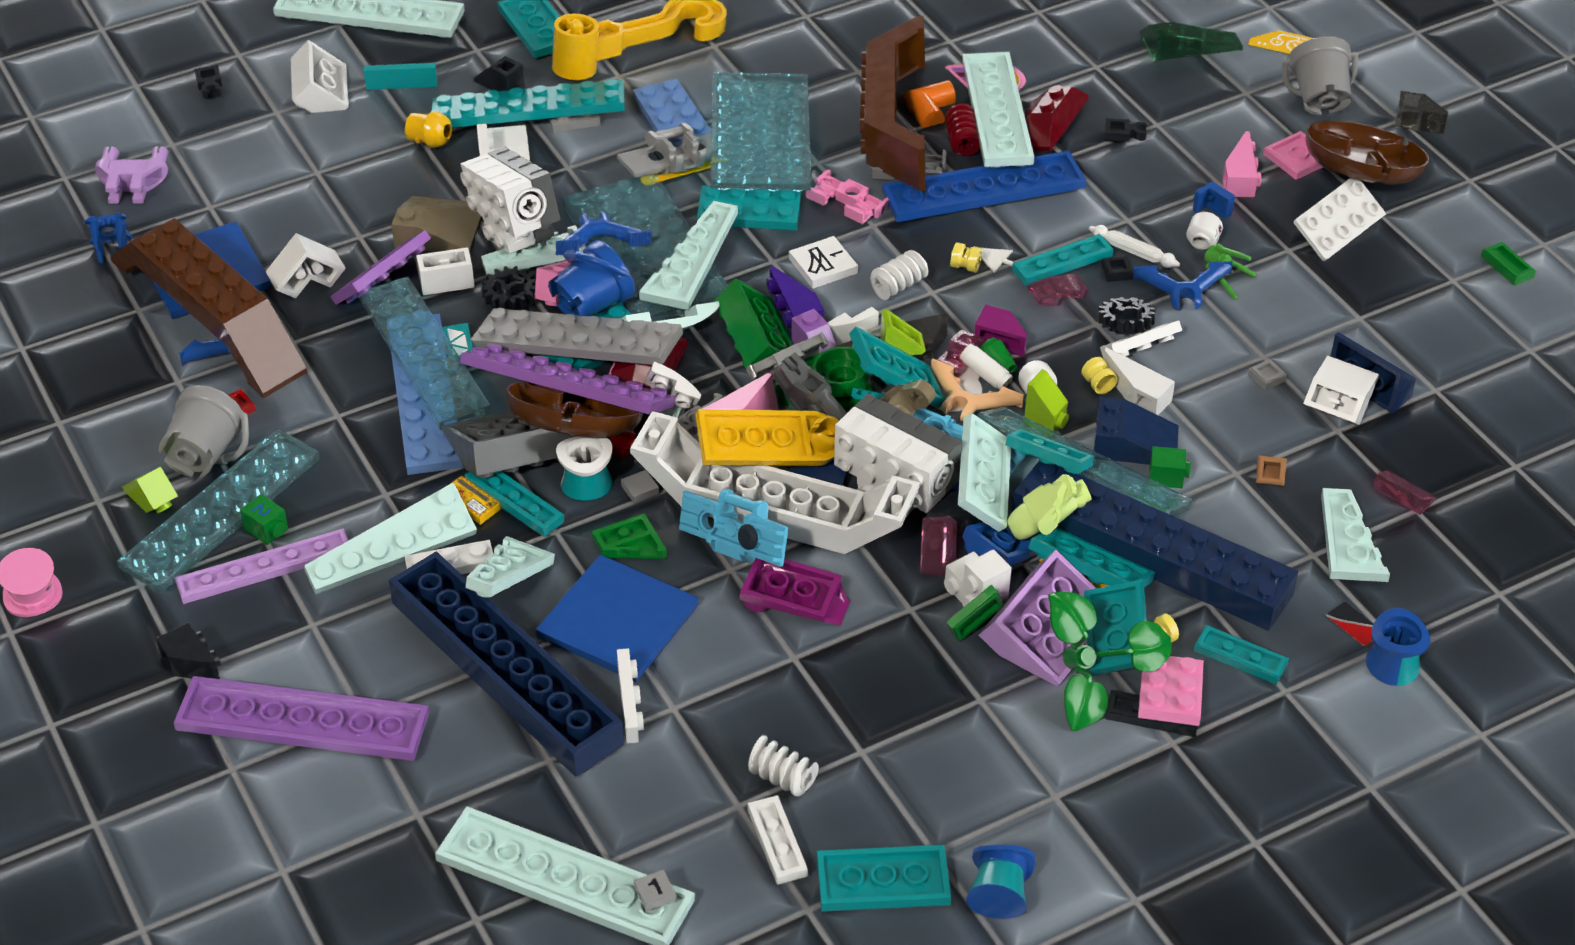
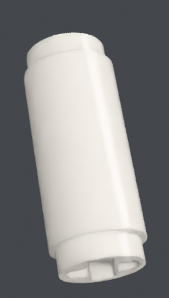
M969 344L960 355V359L965 365L996 389L1000 390L1002 386L1007 387L1013 378L1008 370L973 344Z

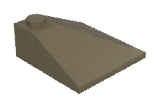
M412 196L397 209L393 219L394 246L397 248L405 241L426 230L431 239L423 244L426 248L423 251L440 252L468 247L470 254L482 216L478 212L471 210L467 201Z

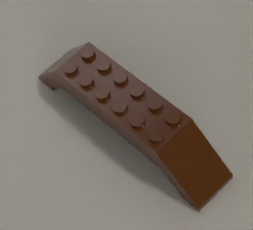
M916 16L868 41L866 52H862L861 154H866V164L872 167H879L887 175L919 191H926L924 135H917L896 123L897 82L918 69H925L924 16Z
M175 218L134 239L110 257L111 262L125 274L137 268L141 269L229 348L247 378L248 384L263 398L308 372L305 363L268 298Z

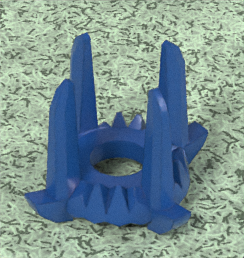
M117 212L115 215L90 216L84 221V224L89 225V231L92 236L90 244L94 245L99 263H104L103 241L109 244L110 240L113 243L117 240L118 247L121 249L127 245V240L132 239V235L127 230V223L124 220L127 218L125 214ZM106 227L114 228V230L110 232L102 231V229Z

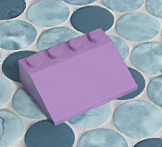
M1055 550L1036 566L978 636L999 656L1058 686L1072 670L1063 661V653L1071 644L1060 641L1052 630L1048 594L1065 591L1084 596V591L1096 589V587ZM1087 639L1082 645H1087Z

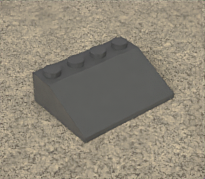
M511 411L442 425L444 435L465 469L479 478L493 476V472L501 470L513 472L519 470V466H540L545 464L546 460H558L556 454L557 445L565 439L576 437L569 433H557L529 425L518 419Z

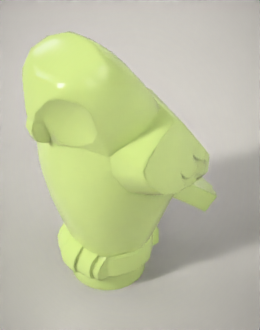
M1062 474L1052 484L1040 485L1022 498L1023 503L1011 513L1007 523L1014 537L1018 540L1027 539L1038 532L1048 535L1057 527L1058 523L1077 508L1084 507L1086 502L1091 501L1092 498L1082 479L1076 482L1073 477Z

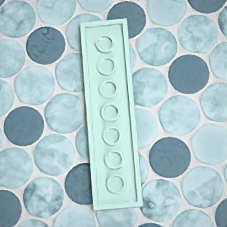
M278 0L273 8L274 16L409 32L419 35H433L442 38H452L465 11L464 3L439 0Z
M1010 53L963 54L962 63L971 106L974 109L984 167L998 168L1001 166L1022 167L1034 165L1033 149Z
M470 807L465 808L435 853L436 861L651 945H670L695 901V893L672 885L676 893L675 902L645 911L634 888V880L647 876L646 874Z

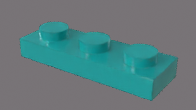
M1018 429L1007 435L1006 446L1014 448L1015 452L1019 454L1038 457L1042 463L1062 466L1065 471L1073 474L1081 473L1092 467L1094 456L1023 429Z

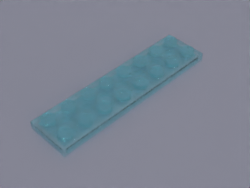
M408 276L372 287L368 292L360 296L361 303L440 430H442V425L470 420L491 413V407L466 366L460 363L459 355Z
M1004 406L980 412L978 415L980 419L1006 437L1018 429H1023L1093 455L1092 467L1078 473L1085 478L1172 516L1190 509L1193 499Z
M277 429L118 559L119 569L161 594L175 582L176 577L186 573L243 525L240 513L241 508L260 494L273 500L320 460L319 451Z

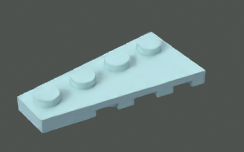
M576 225L568 227V232L561 235L558 232H554L555 236L538 243L535 242L533 245L510 254L501 249L483 255L481 260L486 275H494V269L503 271L504 266H507L508 269L518 266V271H521L525 268L528 270L531 267L546 266L564 261L563 255L556 256V241L565 239L577 230ZM585 244L579 247V251L583 252V249L586 247Z
M1323 488L1321 501L1330 579L1388 582L1390 573L1381 562V553L1378 547L1375 548L1371 540L1372 534L1369 527H1365L1363 523V514L1350 489Z
M506 536L503 539V544H498L495 547L494 554H489L485 558L484 564H479L467 576L466 588L476 591L479 596L492 597L553 565L555 554Z

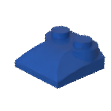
M981 522L966 526L963 533L964 548L968 554L974 551L980 557L994 549L1011 566V572L1016 563L1037 555V552L1028 549L1031 539H1016L1008 523L1007 527L1000 532Z

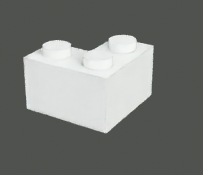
M295 233L267 269L266 273L275 290L297 298L310 280L331 288L346 268L335 250Z
M994 549L980 557L973 551L946 565L944 585L946 590L951 595H955L963 604V607L990 585L998 591L1005 604L1009 596L1011 566Z

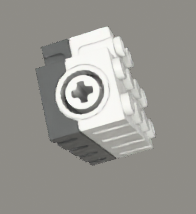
M507 147L461 163L463 171L461 173V180L468 191V196L466 197L467 204L471 210L478 212L483 217L485 225L482 229L487 240H490L510 254L533 245L535 242L538 243L555 236L551 223L561 219L551 176L548 171H544L536 164H532L531 161L524 157L522 158Z
M868 393L835 424L834 465L856 476L857 490L863 492L889 482L892 475L920 482V488L907 516L914 508H919V510L928 513L945 496V493L947 494L959 481L962 441Z

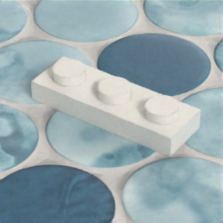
M1179 321L1165 323L1143 333L1140 332L1101 346L1100 349L1103 356L1106 347L1123 356L1129 355L1128 350L1136 348V351H1141L1152 347L1151 342L1157 339L1159 343L1174 339L1173 334L1182 331Z
M490 540L406 555L404 557L406 568L408 569L437 551L461 574L471 573L479 564H484L485 558L489 554L493 555Z
M629 648L618 649L617 663L626 744L639 742L638 731L644 730L642 712H636L635 705L641 704L639 685L633 686L632 679L638 678L636 660H630Z
M778 795L748 803V813L777 885L808 877V868Z

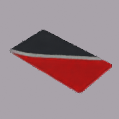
M1343 602L1326 614L1330 620L1363 646L1372 642L1373 623L1348 603Z

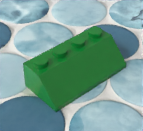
M735 278L715 299L716 302L719 301L718 313L725 320L726 330L733 337L734 347L743 358L742 364L745 368L794 345L771 298Z

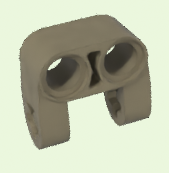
M917 380L891 388L880 400L887 402L904 413L913 415L916 410L926 408L935 399L936 392L928 382Z

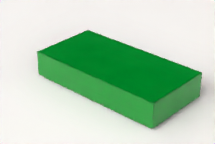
M1503 242L1482 250L1481 257L1514 286L1534 278L1536 270Z
M990 585L946 621L952 635L960 642L1001 609L1004 603L998 591Z

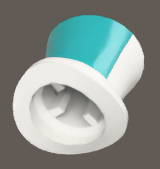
M576 436L565 439L557 445V458L564 467L561 489L565 495L575 500L585 501L603 497L611 490L613 480L608 471L607 464L612 456V443L608 438Z

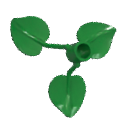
M1053 592L1048 594L1052 630L1060 641L1071 644L1063 653L1064 664L1069 669L1075 670L1076 674H1081L1072 676L1064 690V707L1071 731H1078L1100 720L1108 707V696L1104 686L1101 683L1092 682V675L1084 669L1091 668L1098 657L1132 654L1131 662L1136 670L1152 672L1162 667L1168 660L1172 649V642L1170 636L1158 624L1151 621H1141L1133 625L1128 633L1130 648L1095 652L1091 646L1082 645L1088 638L1086 631L1092 629L1097 620L1092 603L1077 593Z

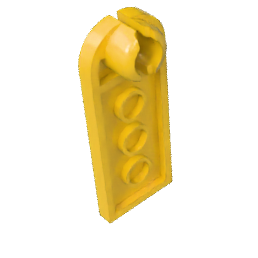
M698 409L695 414L703 465L821 466L834 459L835 424L839 422L834 416L818 411Z

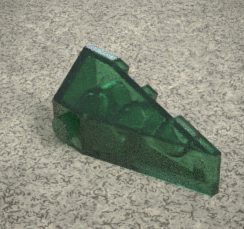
M1175 22L1152 24L1140 30V36L1153 61L1243 50V45L1234 32Z

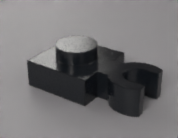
M218 65L195 68L198 89L202 90L203 98L208 99V94L211 92H215L217 97H221L220 87L222 86Z
M1105 118V140L1129 142V138L1144 141L1147 136V123L1136 122L1130 124V119Z

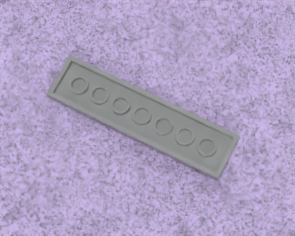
M493 308L470 341H472L473 347L484 348L486 344H498L502 346V350L506 351L520 350L531 354L649 365L657 362L663 365L682 336L683 330L681 324L668 322L660 323L644 320L626 322L620 318L580 317L573 314Z

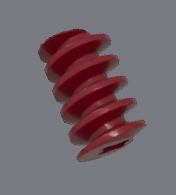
M968 104L954 105L947 111L945 116L950 147L957 155L971 156L980 149L974 109Z

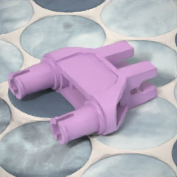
M111 146L109 152V147H105L102 159L96 162L95 172L106 186V192H110L108 197L109 204H119L122 192H134L133 204H143L146 193L158 186L167 175L168 166L166 159L169 153L168 150L162 146L160 150L158 146L154 147L149 160H117L119 150Z

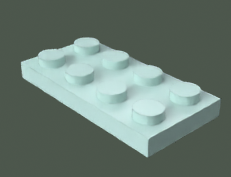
M970 413L963 419L958 505L1000 532L1007 527L1011 447L1005 445L1007 439L1005 435L973 413Z

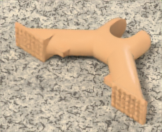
M932 358L931 369L947 395L941 406L942 412L945 415H948L953 408L960 407L963 408L960 421H963L965 416L970 413L974 414L977 410L1008 406L1023 407L1024 394L1003 386L997 392L989 390L988 393L972 394L962 390L959 385L961 379L953 374L954 367Z

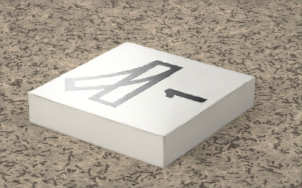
M834 236L789 251L790 261L812 289L858 274V265Z

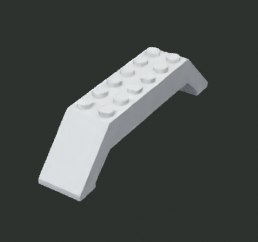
M654 411L651 412L630 448V453L680 506H682L683 491H689L718 501L720 492L728 488L736 495L756 502L758 500L767 502L768 519L788 526L787 539L842 554L853 551L900 528L920 488V482L892 475L889 482L863 492L765 465H703L700 443L678 423V418ZM734 506V512L738 513L737 520L744 521V515L752 514L750 511Z

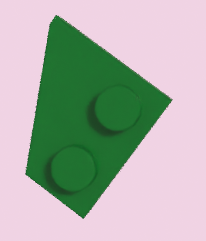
M645 513L592 531L594 543L600 553L607 558L664 559L667 557V549Z

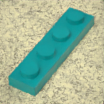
M1100 234L1015 262L1012 266V272L1027 286L1092 264L1103 258L1112 257L1113 248Z
M502 471L493 472V476L479 478L471 472L465 474V478L500 502L501 508L543 537L564 523L563 513Z

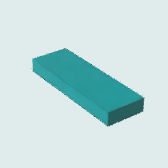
M436 63L364 66L366 90L438 87Z
M1208 625L1205 626L1194 646V651L1276 685L1289 662V658Z

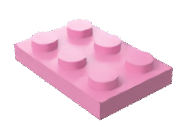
M1169 656L1165 664L1159 669L1152 672H1141L1138 718L1199 726L1204 660Z

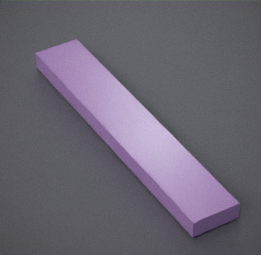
M343 528L175 577V581L182 602L186 604L302 570L304 565L349 540Z

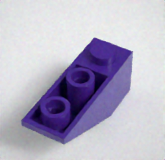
M774 266L770 267V278L766 279L767 289L770 294L773 293L776 308L782 311L786 327L789 326L792 331V318L812 309H815L824 318V309L816 293Z

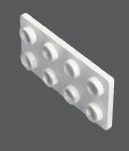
M477 124L480 156L507 147L522 158L524 157L530 161L525 125L487 128V124Z
M1350 178L1293 222L1321 260L1325 261L1382 218L1385 212L1361 180Z

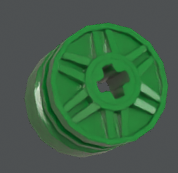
M852 347L828 349L822 352L813 364V370L819 373L832 387L831 394L846 411L844 415L860 401L851 397L853 387L872 391L871 375L863 371L860 366L859 356Z

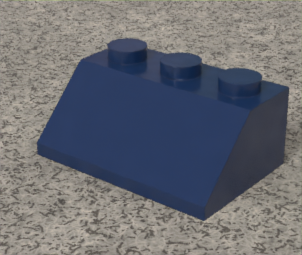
M1339 332L1335 334L1330 357L1379 374L1370 401L1390 413H1394L1412 398L1416 381L1415 377Z

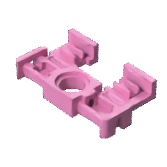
M826 170L816 179V186L814 188L806 187V198L824 206L828 203V198L836 197L835 200L846 204L844 206V216L861 224L865 223L872 215H874V218H879L882 215V211L886 212L889 207L888 197L883 201L869 195L868 187L851 179L841 182L831 177V170ZM852 192L857 193V195H848L847 193Z

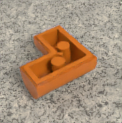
M947 80L906 91L902 96V102L920 126L926 128L944 123V114L939 108L955 104L956 94L952 83Z

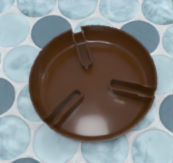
M1320 121L1311 124L1307 128L1305 141L1310 155L1324 167L1354 179L1371 183L1404 184L1418 178L1425 171L1429 162L1428 154L1419 145L1412 141L1403 145L1404 137L1381 128L1347 121Z
M525 381V385L522 382H515L507 387L508 406L518 419L529 425L557 433L563 432L585 437L620 436L634 430L641 422L644 414Z

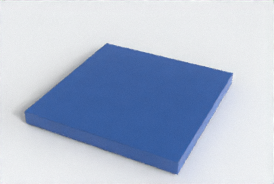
M237 222L194 234L257 290L263 291L272 288L269 277ZM152 280L172 319L190 314Z
M599 555L538 626L536 637L619 674L617 650L629 648L630 660H636L638 678H632L633 681L637 682L699 605V598L610 558Z

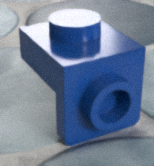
M1212 181L1195 192L1193 210L1198 213L1207 207L1226 219L1232 215L1235 195Z

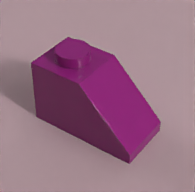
M985 304L975 323L973 344L982 346L988 339L995 337L997 340L1003 341L1010 354L1024 357L1027 333L1011 311Z

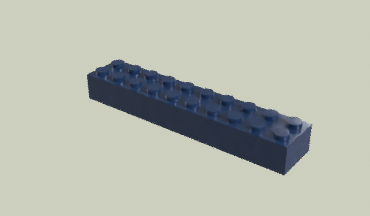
M1039 460L1014 491L1012 512L1023 503L1022 498L1040 485L1052 484L1062 474L1073 477L1076 482L1082 479L1088 488L1092 500L1086 502L1084 507L1074 510L1068 517L1058 523L1057 528L1156 572L1154 580L1267 631L1271 629L1294 594L1298 570L1079 474L1069 473L1063 467L1056 464H1045Z
M437 551L389 579L392 604L575 777L624 745L622 721L487 597L479 596L476 591L466 588L467 579Z

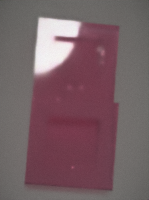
M1077 274L1048 277L1029 284L1027 288L1038 304L1060 305L1064 297L1085 298L1089 291Z
M960 330L950 339L948 350L937 360L953 366V374L959 378L968 368L960 359L961 353L969 344L981 348L985 338Z

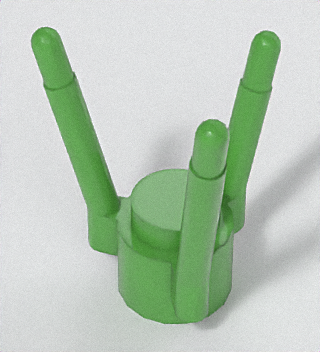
M1219 243L1209 247L1205 253L1206 269L1209 268V262L1232 261L1233 267L1251 277H1256L1255 272L1231 258V256L1250 261L1251 257L1228 249ZM1223 277L1220 278L1218 281L1233 299H1237L1236 293Z

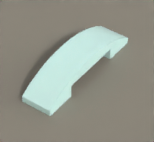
M719 301L694 305L689 310L684 311L685 317L656 322L681 324L682 330H685L714 313L720 307ZM649 312L626 315L620 318L626 322L632 320L652 322Z

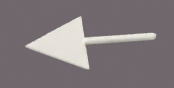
M982 248L981 260L994 273L1003 263L1011 267L1015 263L1007 259L1013 250Z

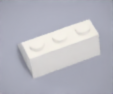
M308 40L291 57L292 101L298 107L304 108L311 113L346 110L349 107L346 64Z

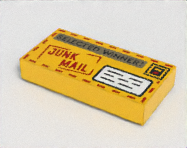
M463 476L452 482L455 484L471 519L481 525L501 510L500 502Z

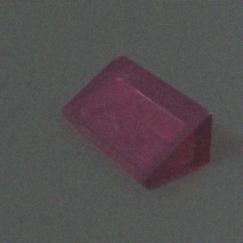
M1389 470L1379 472L1375 476L1374 489L1420 515L1436 500L1434 495Z
M951 516L923 518L921 574L945 576L946 565L956 561L957 521Z

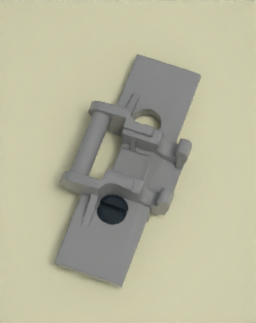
M682 123L679 124V127L657 132L652 130L646 131L645 141L649 147L617 154V159L637 178L663 171L669 173L703 166L706 161L728 157L730 154H734L736 150L719 132L694 136V129L688 124ZM680 136L683 139L682 145L674 147L668 140Z

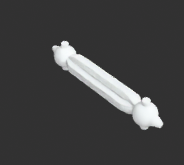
M1104 225L1089 227L1094 236L1100 234L1110 245L1153 263L1161 262V265L1165 268L1180 266V263L1171 253L1164 254L1159 248L1116 230L1108 231Z

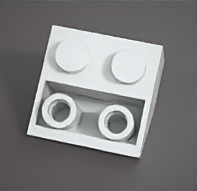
M468 247L416 255V265L423 295L474 288L472 262Z
M1327 356L1314 376L1303 404L1360 425L1379 374Z

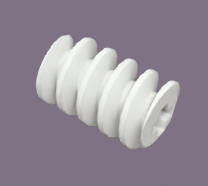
M906 251L904 254L897 256L896 259H892L872 271L871 284L873 290L880 299L887 300L890 298V295L894 296L898 291L901 292L906 287H911L913 283L919 282L921 278H926L928 275L927 263L916 251Z
M765 735L761 736L751 751L748 764L749 771L752 774H759L764 780L770 779L773 785H780L784 791L790 790L794 796L804 794L817 777L818 763L815 762L808 768L809 758L803 757L798 763V752H792L787 757L788 747L783 746L777 752L778 742L774 740L766 746L768 738Z

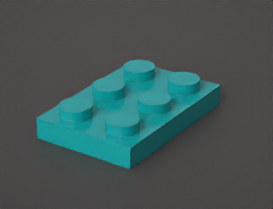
M1137 580L1084 591V597L1092 603L1097 617L1095 626L1086 631L1088 633L1087 645L1091 646L1095 652L1130 648L1128 643L1130 629L1138 622L1147 621L1143 582ZM1132 654L1098 657L1094 665L1089 668V671L1092 675L1134 668L1131 662Z

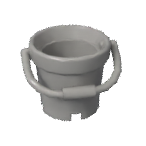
M1318 37L1307 40L1296 46L1290 52L1288 59L1282 61L1284 85L1291 93L1303 98L1304 108L1308 113L1321 115V110L1329 109V114H1333L1350 105V97L1352 98L1350 85L1356 78L1358 53L1351 52L1350 44L1344 39ZM1352 61V69L1349 76V64ZM1288 65L1291 72L1297 78L1300 90L1294 88L1290 83Z
M203 385L187 387L178 396L172 420L159 444V453L164 450V453L167 455L164 462L176 472L192 477L194 472H202L200 477L205 476L210 472L214 464H227L229 461L236 460L245 452L249 442L248 415L243 412L235 400L220 390ZM242 435V442L238 450L229 455L223 453L228 445H231Z

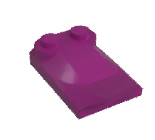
M755 558L740 591L739 598L747 609L754 612H762L771 608L841 626L850 604V600L847 598L842 587V575L788 559H784V564L780 567Z

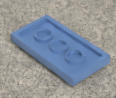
M678 79L666 80L665 82L633 90L634 100L655 132L679 127V124L686 123L694 129V136L713 133ZM680 136L668 140L674 147L682 145L683 139Z

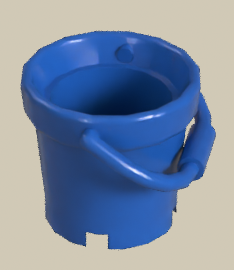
M598 239L588 244L583 249V252L575 250L565 251L563 256L571 264L548 283L551 296L554 297L558 294L560 303L557 306L562 313L578 315L580 317L593 316L614 303H622L632 298L635 294L633 278L622 259L609 245Z

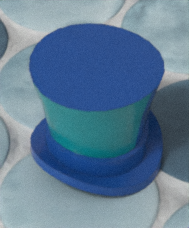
M1403 608L1386 610L1378 616L1373 624L1371 637L1374 644L1367 652L1366 665L1370 673L1381 682L1393 686H1402L1411 683L1419 675L1420 655L1428 650L1430 635L1422 620L1411 611Z
M987 845L975 848L972 859L978 868V873L967 894V905L974 912L995 919H1010L1024 914L1027 908L1024 882L1034 872L1036 865L1035 854L1025 847L1014 845Z

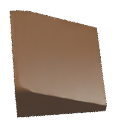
M1259 455L1256 467V483L1284 486L1287 459Z

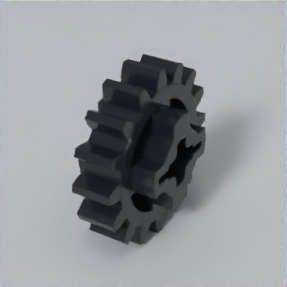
M504 266L503 271L494 269V275L487 274V280H482V298L485 299L486 305L492 304V309L498 307L516 310V307L526 309V303H534L536 279L534 273L528 274L526 268L518 271V266H515L513 269H508L507 266Z
M1123 297L1110 299V303L1102 302V306H1099L1098 323L1102 324L1103 328L1110 327L1111 332L1114 331L1120 334L1124 332H1129L1130 334H1134V332L1143 333L1144 328L1151 329V326L1155 325V308L1151 307V303L1144 304L1143 299L1139 300L1134 297L1124 299Z

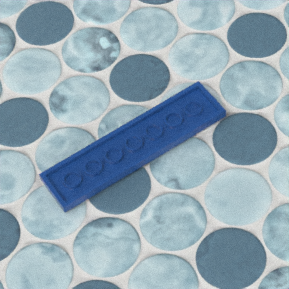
M1070 151L1035 156L1034 165L1022 167L1001 166L998 168L979 166L926 176V191H919L901 181L882 184V193L885 198L888 197L889 199L888 206L896 222L1083 189L1086 188V179Z

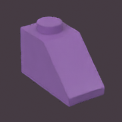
M815 309L792 318L791 340L793 344L800 343L823 332L828 345L824 349L820 346V353L838 347L829 324Z

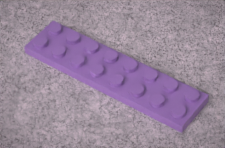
M486 344L484 348L473 347L471 351L461 353L460 363L645 414L650 415L652 411L659 412L675 407L676 396L667 394L666 389L659 387L644 388L643 383L637 381L622 382L615 375L599 376L592 369H573L571 364L565 362H556L554 364L548 362L549 359L547 357L525 356L524 351L502 350V346L498 344Z
M193 676L175 718L174 726L177 731L414 761L430 713L429 706Z

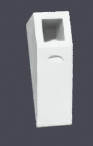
M1107 347L1104 349L1103 359L1107 362L1109 369L1113 370L1118 377L1115 387L1126 400L1157 415L1172 402L1175 381Z

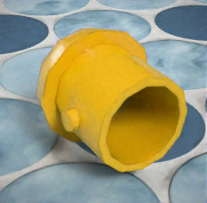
M432 111L430 114L411 113L405 123V134L410 142L426 143L430 148H437L446 145L450 140L452 125L451 121L438 111Z

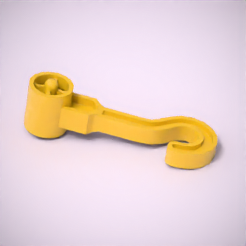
M670 0L663 10L656 15L623 23H615L609 20L597 22L592 17L583 14H565L558 17L554 22L552 69L558 76L569 80L590 78L596 73L597 61L619 56L629 46L670 36L678 29L683 20L689 18L696 19L694 38L696 40L709 41L715 39L725 31L726 8L717 0Z

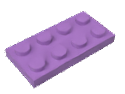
M424 230L405 241L330 296L336 305L344 300L348 304L355 298L362 296L374 284H378L387 278L393 270H397L406 264L407 260L412 256L414 257L426 249L423 244L430 240L431 237Z

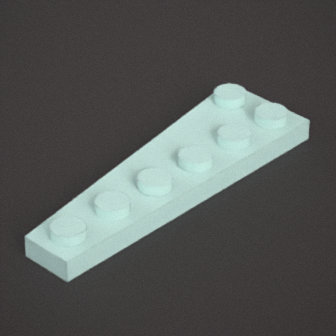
M713 201L698 219L696 225L688 231L684 242L679 243L675 247L674 254L664 260L660 271L654 273L639 291L640 300L689 310L738 214V206Z
M452 483L304 565V570L315 594L401 563L405 561L404 556L432 551L476 534L477 529L455 484Z

